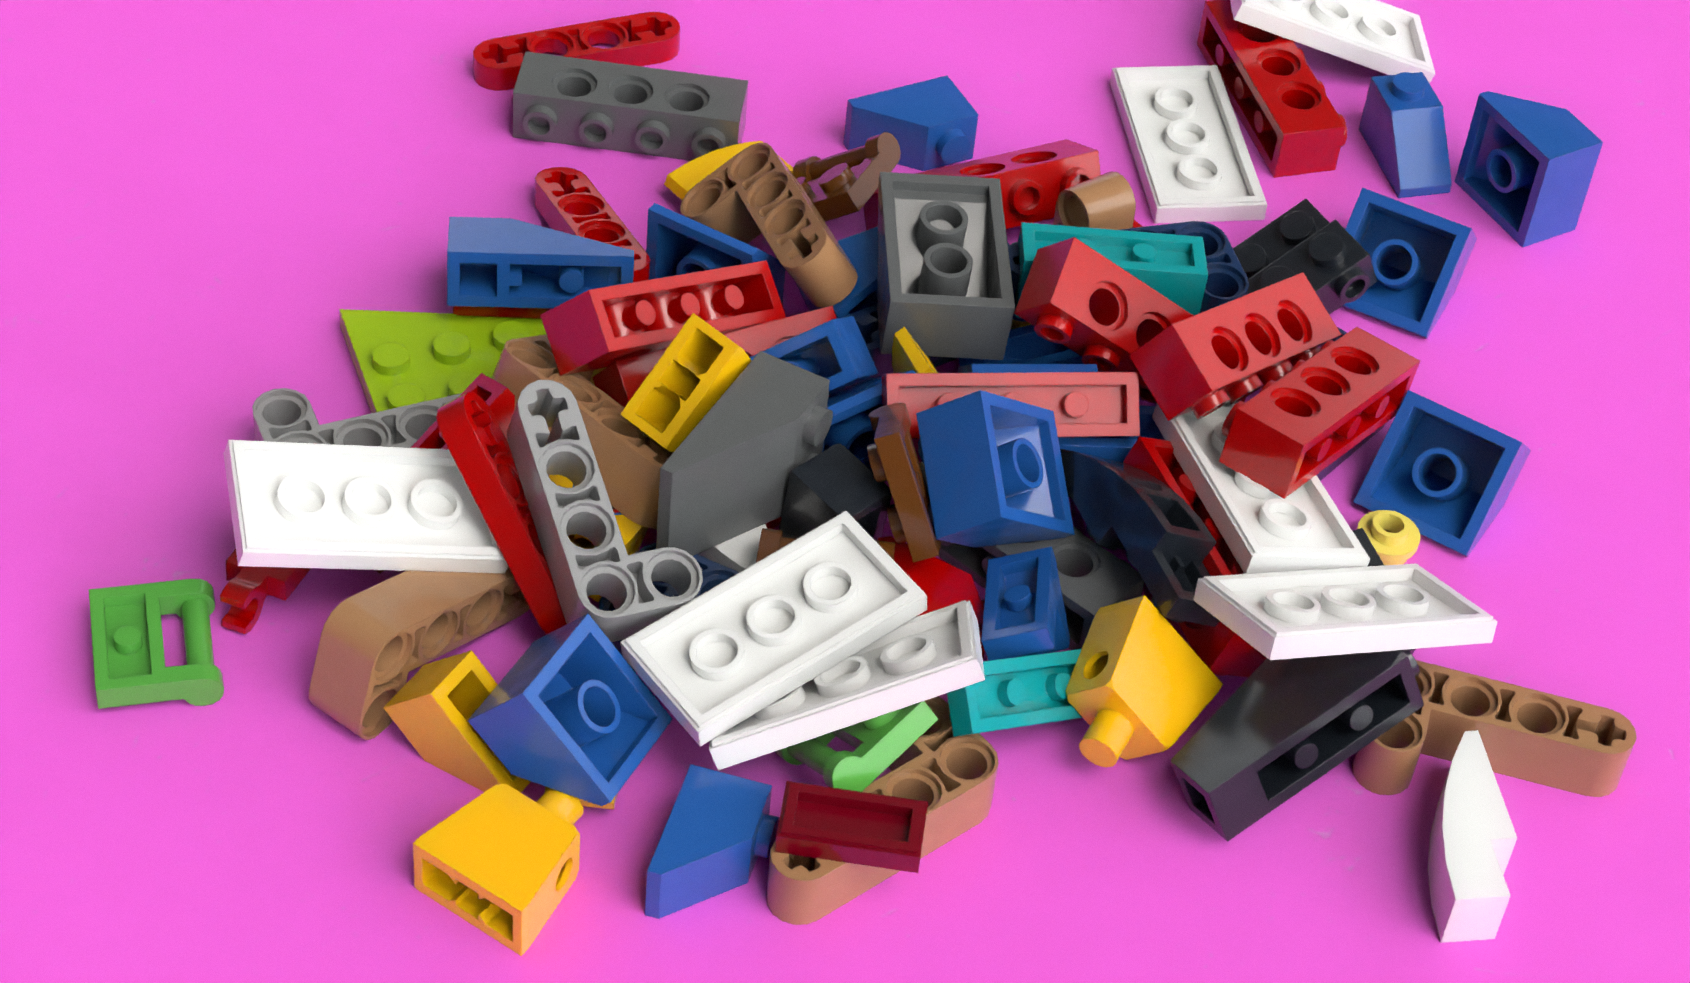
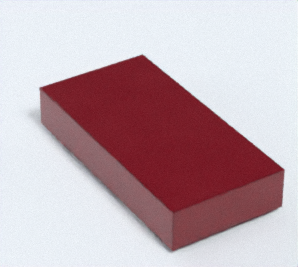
M786 781L776 835L775 852L918 873L928 802Z

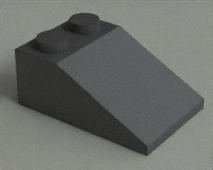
M880 172L878 180L877 313L881 354H892L894 334L905 327L927 356L1003 360L1015 311L1000 179Z
M760 351L660 468L656 549L676 547L694 556L781 517L791 471L820 454L823 450V441L833 419L832 410L827 408L830 380Z

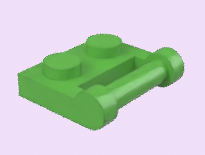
M184 579L89 589L98 709L181 699L192 705L207 706L214 704L222 698L224 694L223 674L214 663L210 615L215 609V597L210 583L202 579ZM177 614L182 618L187 665L166 667L161 615Z
M922 701L775 751V753L790 764H805L821 774L828 787L862 792L922 736L938 718L927 703ZM834 737H838L856 749L853 752L846 750L837 752L827 746V744Z

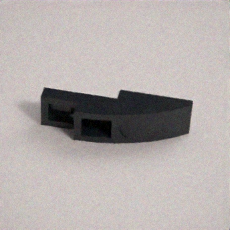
M1060 449L1068 496L1073 500L1084 519L1089 536L1106 549L1126 550L1128 561L1138 570L1153 596L1152 602L1164 617L1178 623L1186 621L1216 627L1220 621L1194 601L1198 578L1211 576L1203 564V560L1217 543L1200 517L1169 486L1144 470L1123 462Z

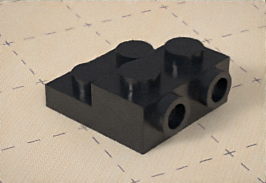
M1304 199L1233 248L1248 277L1249 288L1247 294L1304 272L1329 315L1344 304L1360 298L1370 286L1377 282L1370 254L1336 219L1329 223L1307 199Z

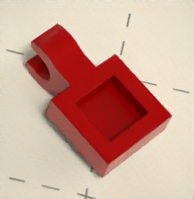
M235 549L225 561L226 580L229 582L220 594V601L232 606L221 620V626L246 635L258 621L267 595L286 601L311 568L238 566Z

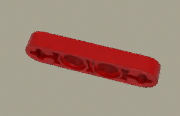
M645 12L488 39L476 45L473 51L474 80L478 85L489 90L503 91L514 89L525 52L561 54L564 57L633 66L663 63L672 60L679 52L680 24L675 17L667 13ZM596 44H607V45H613V46H615V47H613V48H597V47H593V45H596Z
M552 167L537 173L535 177V206L551 229L634 250L633 282L650 280L649 255L584 173L567 167Z
M466 392L437 410L438 428L535 619L543 631L549 634L567 623L508 441L488 404L476 393Z

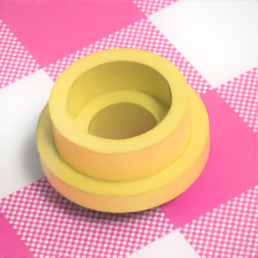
M1391 510L1372 511L1364 515L1358 523L1357 529H1364L1384 565L1404 564L1418 549L1420 543L1418 527L1412 520L1399 512Z

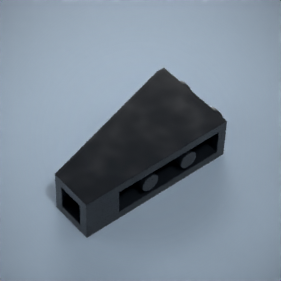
M1407 649L1269 660L1266 658L1170 760L1189 808L1228 842L1424 706V702L1415 678L1420 674L1419 666L1411 652Z

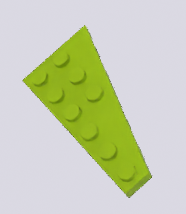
M339 309L340 328L371 413L461 394L481 373L492 378L506 341L546 335L542 319Z

